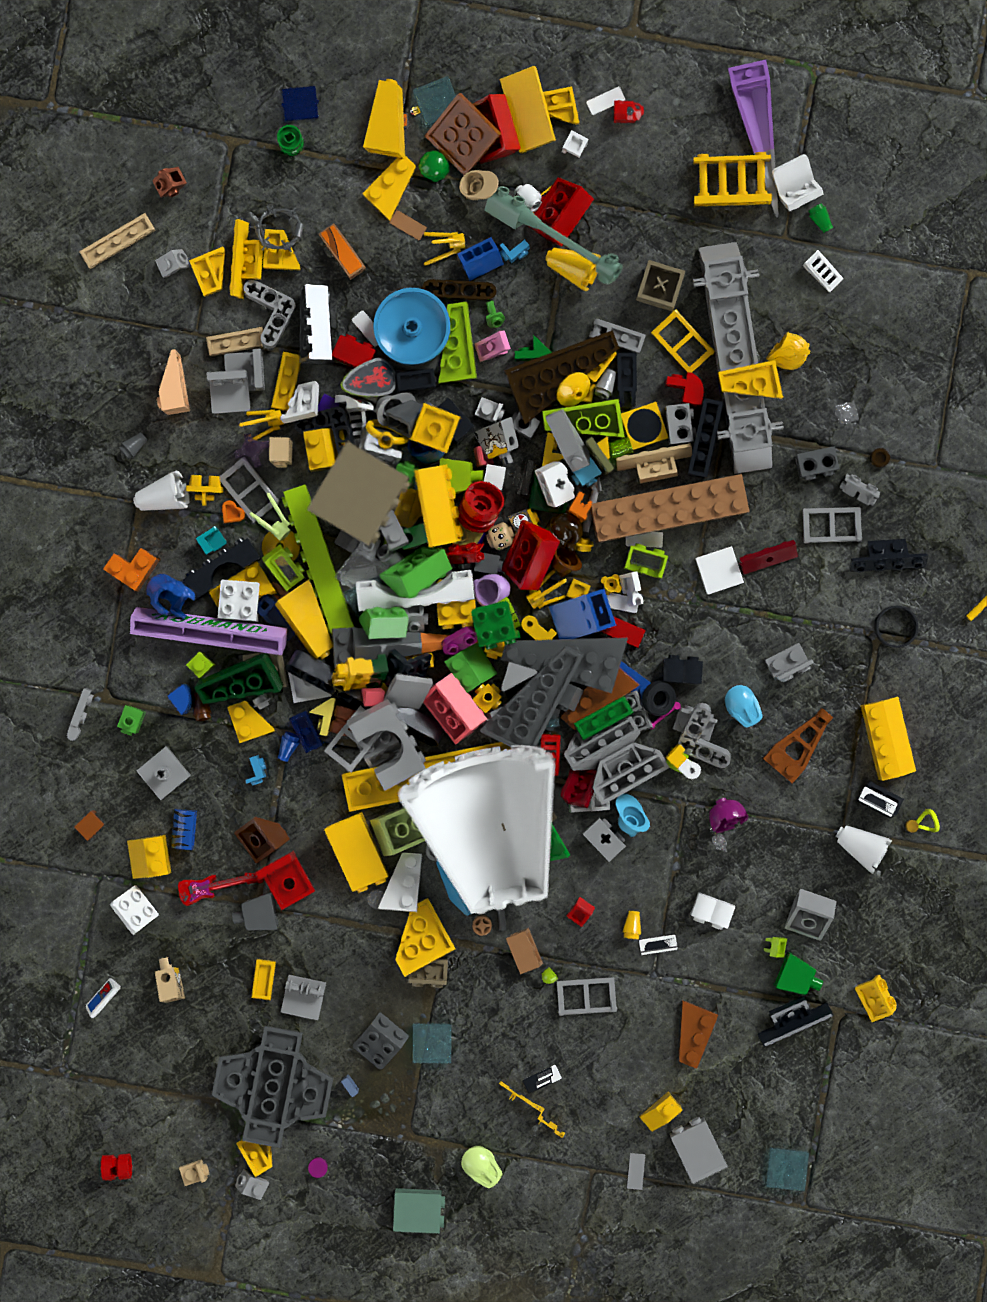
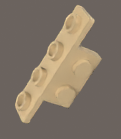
M691 443L679 444L674 447H662L658 450L623 455L616 458L617 471L636 468L640 483L678 476L675 460L691 457L692 445Z

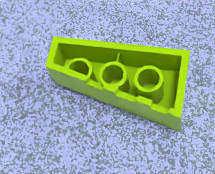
M619 399L541 412L545 431H551L546 416L563 409L576 431L580 434L624 437Z

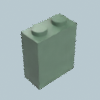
M396 1188L393 1231L440 1233V1227L444 1228V1216H441V1208H445V1196H441L442 1190Z

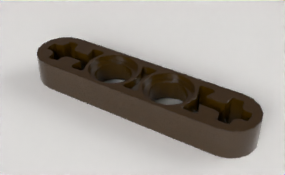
M430 279L425 281L422 289L425 290L426 287H429V284H433L434 288H439V284H442V295L439 294V290H433L432 292L439 299L491 301L497 294L495 285L489 282ZM453 285L456 290L454 294L448 295L444 291L445 287ZM472 286L475 290L474 294L471 296L465 295L463 292L464 288ZM477 286H481L480 290H486V287H490V290L494 292L490 293L489 297L486 296V293L480 292L479 297L477 296Z

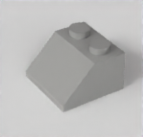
M800 889L793 901L785 929L821 941L834 919L837 901Z

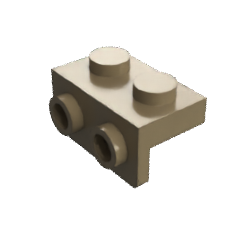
M437 959L409 975L408 983H412L414 987H423L424 984H431V987L442 988L443 985H447L448 959Z

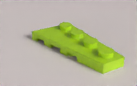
M468 303L447 304V312L450 318V335L443 349L438 383L443 384L476 379L477 374Z

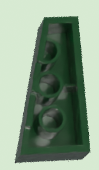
M261 653L200 679L194 688L202 703L207 704L231 698L238 699L250 695L257 696L269 692H280L284 684L269 654Z

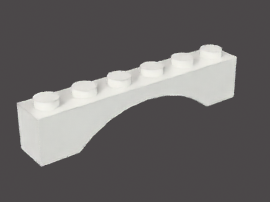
M471 570L452 572L437 584L422 589L416 597L411 599L399 597L390 587L376 580L356 582L359 611L373 609L374 607L392 608L397 606L410 608L413 605L429 606L432 603L448 604L451 601L467 602L470 599H474Z

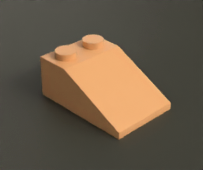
M175 349L170 352L159 389L160 397H157L158 407L167 415L190 411L181 355Z

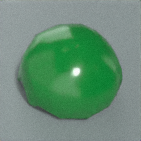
M429 151L420 158L418 167L425 178L437 182L447 176L450 165L442 153Z

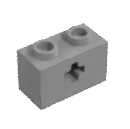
M598 817L582 834L610 862L626 847L623 843L625 839L618 832L614 834L610 830L612 825L605 818L601 820ZM602 834L610 835L608 837V839L610 840L608 843L606 841L601 842Z

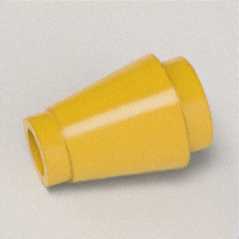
M628 911L622 931L624 938L639 939V935H641L640 912Z

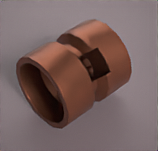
M336 705L333 713L335 720L331 721L329 731L338 734L356 710Z

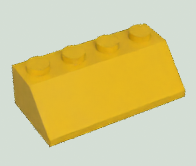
M447 465L414 470L429 547L461 541L463 530L458 523L459 510L454 502L456 494L454 488L451 487L452 473Z
M894 697L860 705L878 780L884 781L915 772L916 768L899 698Z

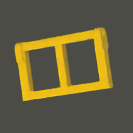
M677 309L651 332L687 372L692 373L715 352ZM677 318L688 329L689 333L672 348L659 333L671 321ZM694 336L707 351L689 367L676 351Z

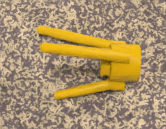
M424 232V236L448 237V239L432 240L431 243H449V248L454 249L424 262V265L427 266L453 254L460 253L461 249L465 248L464 234H458V232Z
M272 409L246 412V415H266V417L240 423L239 426L243 427L262 422H268V426H273L250 439L249 443H252L275 430H279V425L284 423L281 421V411Z
M555 569L544 577L541 586L555 573ZM563 579L543 592L540 590H529L530 594L526 598L533 609L536 607L541 609L546 605L566 598L565 595L544 601L546 600L544 596L566 583L567 580Z

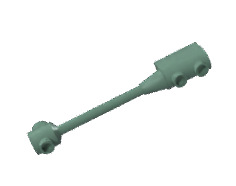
M500 186L487 199L484 211L513 229L523 224L539 229L596 265L595 271L599 273L598 280L600 282L611 284L620 275L623 265L618 263L619 258L616 255L608 254L599 258L544 224L524 204L525 199L523 197L510 196L507 187Z

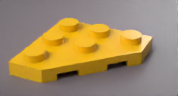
M428 898L418 903L417 912H409L395 960L404 977L455 950L451 939Z

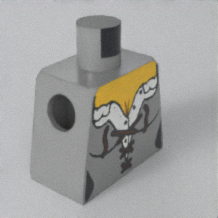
M511 417L473 432L487 458L491 459L499 456L502 466L513 462L509 451L518 448L519 445Z

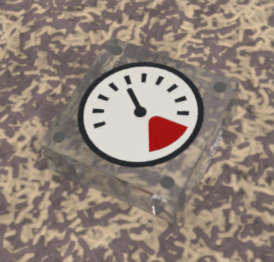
M526 509L508 516L515 534L522 520L532 523Z

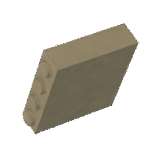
M347 441L307 510L370 546L371 543L375 544L380 536L378 531L381 526L385 527L390 519L388 514L391 509L395 510L400 502L398 497L401 492L405 493L410 485L408 482L409 477Z

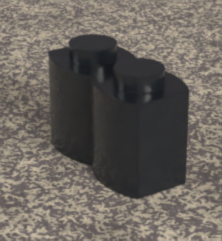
M668 655V658L663 659L662 681L702 684L703 661H699V657L687 656V660L680 659L679 655Z

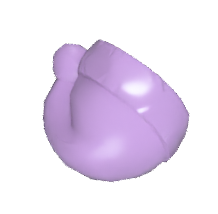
M497 574L485 575L481 579L473 581L474 594L481 606L497 603L510 594L509 582Z

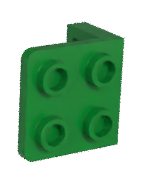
M507 601L472 609L471 614L479 647H486V650L497 648L498 643L504 642L505 645L516 643V639L520 638L519 630H515L510 606Z

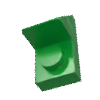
M533 335V350H530L528 347L518 348L514 355L515 361H531L552 352Z

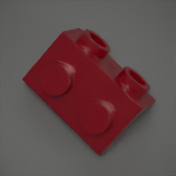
M570 769L567 781L561 790V797L569 805L588 808L594 794L593 784L597 771Z

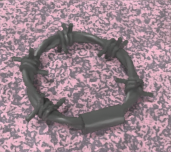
M266 206L268 211L262 214L254 226H250V228L255 229L256 235L263 246L261 250L263 251L265 248L284 249L292 252L290 247L297 240H301L304 227L296 215V207L293 210L274 209L273 206L269 209ZM276 212L288 214L290 217L288 221L293 218L297 221L294 239L289 243L281 240L283 244L281 246L270 244L268 241L270 237L264 239L260 235L262 226H266L261 224L262 220L267 216L271 217V215H274L276 218Z

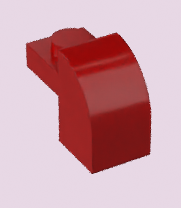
M687 372L686 379H682L683 376L678 374L667 376L665 386L684 389L681 404L689 403V406L701 407L704 387L698 376L691 372Z

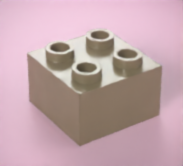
M648 260L636 301L673 311L685 271Z

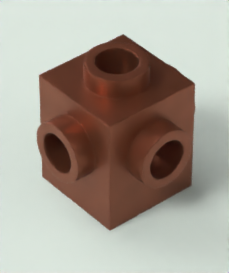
M179 167L162 169L157 173L158 176L152 180L160 197H175L180 193L179 190L187 184Z

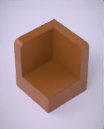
M94 810L90 811L75 826L76 830L87 841L91 840L104 826V823L95 815L96 812Z

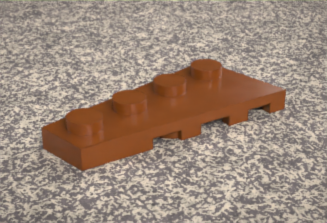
M619 667L612 693L587 686L575 711L568 709L560 718L576 730L575 722L628 694L640 684Z

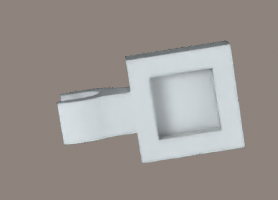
M631 572L620 575L622 592L627 594L629 607L643 604V597L638 593L641 590L638 573Z

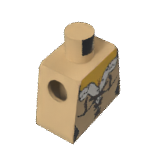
M170 957L159 959L161 970L155 971L160 1002L168 1003L185 999L179 969L172 967ZM170 975V980L167 982L166 977Z

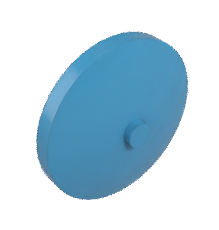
M404 288L395 291L382 301L376 311L373 324L375 339L383 353L395 362L404 365L427 363L437 357L448 342L450 318L447 309L438 297L424 289Z

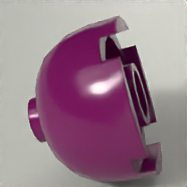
M726 798L717 800L715 802L716 805L712 807L709 813L711 828L716 833L734 829L735 824L740 822L741 825L749 818L741 803L733 799L727 800Z

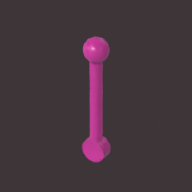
M675 702L672 710L669 713L660 716L654 722H651L653 728H651L650 730L654 729L655 725L659 723L662 719H664L667 715H669L672 711H674L675 709H679L681 706L680 703Z

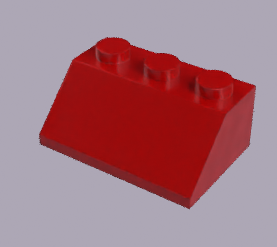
M489 94L473 103L502 133L480 159L479 164L509 156L521 149L505 94Z
M558 177L543 198L541 206L534 214L544 224L568 238L594 199L581 186ZM530 227L550 242L560 246L563 245L541 230Z
M522 520L503 563L502 570L521 590H539L560 541L550 531Z

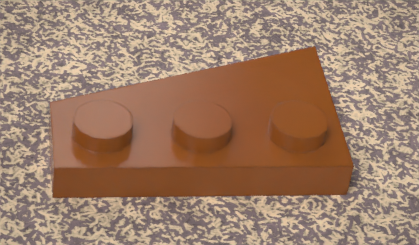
M682 1000L679 1062L697 1069L718 1014Z

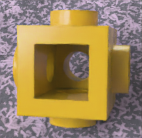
M494 683L491 686L489 684L486 686L482 684L475 691L477 695L472 699L477 706L487 713L491 708L495 710L502 703L499 700L502 697L499 695L501 690ZM490 693L492 699L490 701L485 700V694Z

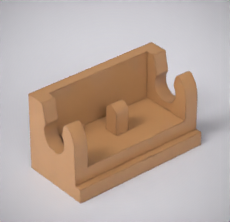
M529 928L511 934L506 938L520 974L536 969L543 964Z

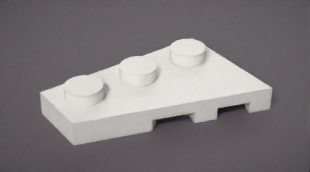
M401 854L378 909L417 912L422 854Z

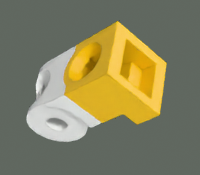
M677 744L665 758L689 779L697 778L701 772L700 766L687 759L682 754L685 749L680 744Z

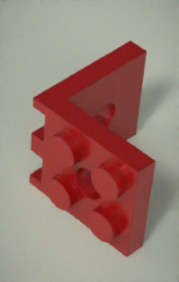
M294 851L259 869L255 873L258 879L264 878L281 910L316 891ZM291 878L294 880L295 885L292 889H287L284 886L285 879Z

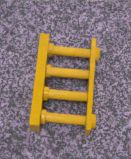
M756 152L755 155L718 157H709V154H698L697 157L693 158V165H699L700 193H698V196H694V207L771 204L772 193L767 194V191H765V162H770L771 155H767L766 152ZM738 163V192H736V195H729V192H727L726 164ZM745 163H757L758 191H756V194H748L746 191ZM707 164H719V192L717 195L709 196V193H707Z

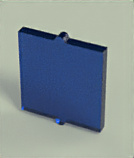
M316 86L282 89V107H284L285 121L319 118L317 106L319 100H317Z

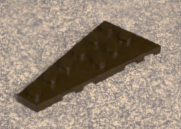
M613 330L505 370L524 425L557 399L558 387L567 376L576 372L587 375L619 349Z

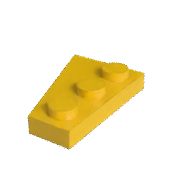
M406 156L404 159L397 157L362 193L389 221L392 219L393 213L409 184L416 165Z
M775 360L718 372L721 392L783 398Z

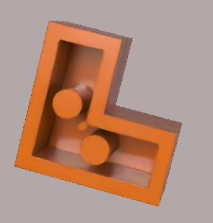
M140 548L131 563L114 553L103 570L139 592L160 560Z

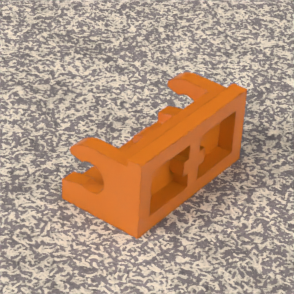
M579 492L566 513L576 516L582 523L587 518L586 514L592 505V501L590 500L585 506L584 503L580 504L584 493Z

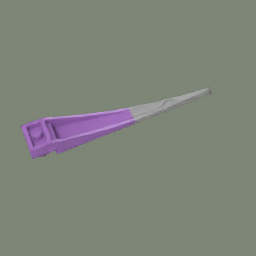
M762 60L728 68L732 92L754 155L756 152H766L767 155H771L770 162H765V187L768 194L772 193L771 205L775 216L778 217L777 188L772 175V171L775 169L770 76L767 62Z

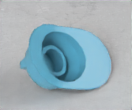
M629 794L618 796L615 805L619 813L618 825L621 830L629 834L630 837H634L639 832L647 831L650 827V822L638 800Z

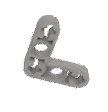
M249 280L244 285L245 296L273 310L261 334V344L265 348L272 349L278 344L295 312V302L292 298L258 281ZM255 286L257 292L249 293V288ZM261 290H264L261 294V298H258L259 293H261ZM266 294H273L275 300L270 303L266 302L264 296ZM290 303V308L286 309L284 316L282 314L284 309L282 304ZM280 318L284 323L281 327H275L272 324L273 320ZM271 330H273L274 341H270L269 343H267L265 337H269L271 335Z
M699 703L694 707L679 737L678 744L685 749L683 753L716 767L725 768L730 764V752L700 738L710 719L711 708L706 703ZM704 710L705 713L702 715L701 720H699V712ZM695 724L699 726L700 730L693 732L689 727ZM686 741L690 742V744L684 746V743H686ZM706 747L710 752L702 754L699 752V749ZM725 756V759H723L722 761L719 760V758Z

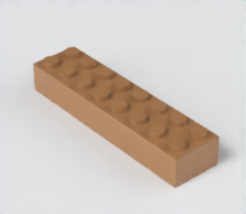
M742 474L592 503L590 511L596 542L600 543L742 515L749 512L743 477Z

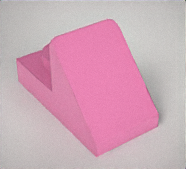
M505 330L499 331L474 344L480 362L508 353L507 350L511 349Z

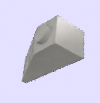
M561 409L546 416L558 447L572 472L590 465L589 450L565 411Z

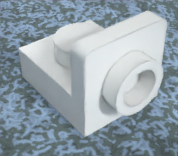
M482 397L475 416L495 424L497 420H502L505 410L502 409L503 404H498Z

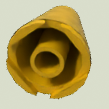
M553 248L546 255L545 261H547V266L584 291L589 290L587 285H592L597 276L594 263L573 250ZM593 253L597 257L601 258L599 254Z

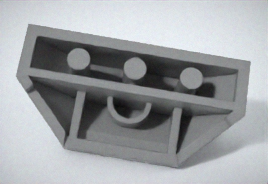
M627 716L585 740L577 732L571 739L564 756L572 770H595L598 768L600 760L634 742L640 731L632 717Z
M632 742L599 761L593 790L600 803L604 805L670 767L660 750Z

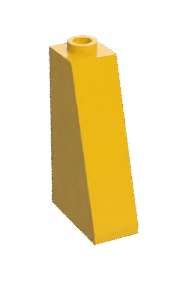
M379 80L363 147L369 153L404 159L405 141L402 88L395 80Z
M307 580L279 599L275 606L310 655L316 659L320 657L323 660L331 654L329 650L333 648V644L311 582Z

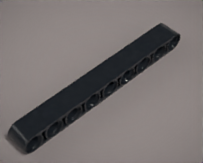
M295 650L286 665V670L289 673L356 708L360 706L365 710L371 708L364 707L362 689L350 688L349 691H344L343 686H333L332 674L336 673V668L303 651ZM397 706L400 712L397 716L399 720L404 719L408 726L406 730L408 735H412L415 739L432 747L439 745L445 730L437 721L412 708Z

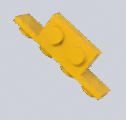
M236 219L229 288L231 296L244 299L245 280L261 279L263 251L261 249L263 246L259 240H248L249 223Z

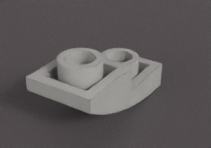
M633 691L626 694L625 697L634 713L628 716L632 717L640 733L653 728L638 692Z

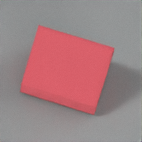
M481 446L474 448L477 467L494 464L493 458H487Z
M362 688L364 707H373L384 701L385 691L382 688Z

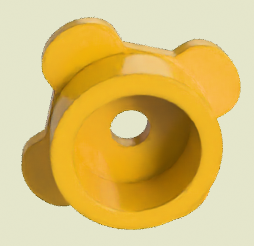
M582 538L576 544V550L590 552L594 544L589 538Z
M614 574L612 577L604 576L601 579L606 595H610L612 592H621L622 587L619 585L620 577L617 574Z

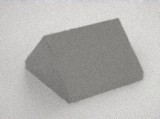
M509 662L501 687L502 691L504 692L537 674L536 670Z

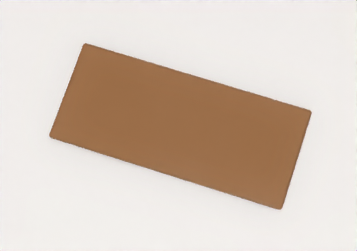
M396 210L389 222L417 240L421 239L427 229L424 225Z

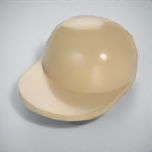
M474 170L462 177L459 188L461 193L469 200L487 199L496 192L499 181L493 172Z

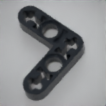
M343 407L322 410L318 412V416L298 420L294 423L296 431L302 434L306 431L332 427L338 456L344 447L341 443L348 441L356 446L349 413ZM338 411L343 413L340 419L335 417V415H338ZM320 415H324L326 418V422L322 426L317 422ZM303 421L313 423V425L305 426V429L301 428ZM341 423H345V424H346L345 426L342 425V426H338V427H337V424H341ZM342 429H346L348 432V436L344 440L339 437V432Z

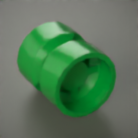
M285 125L278 131L277 141L284 154L295 156L302 151L304 140L296 126Z

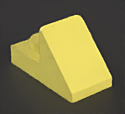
M330 698L309 712L324 716L323 719H319L317 730H320V735L329 736V727L337 698Z

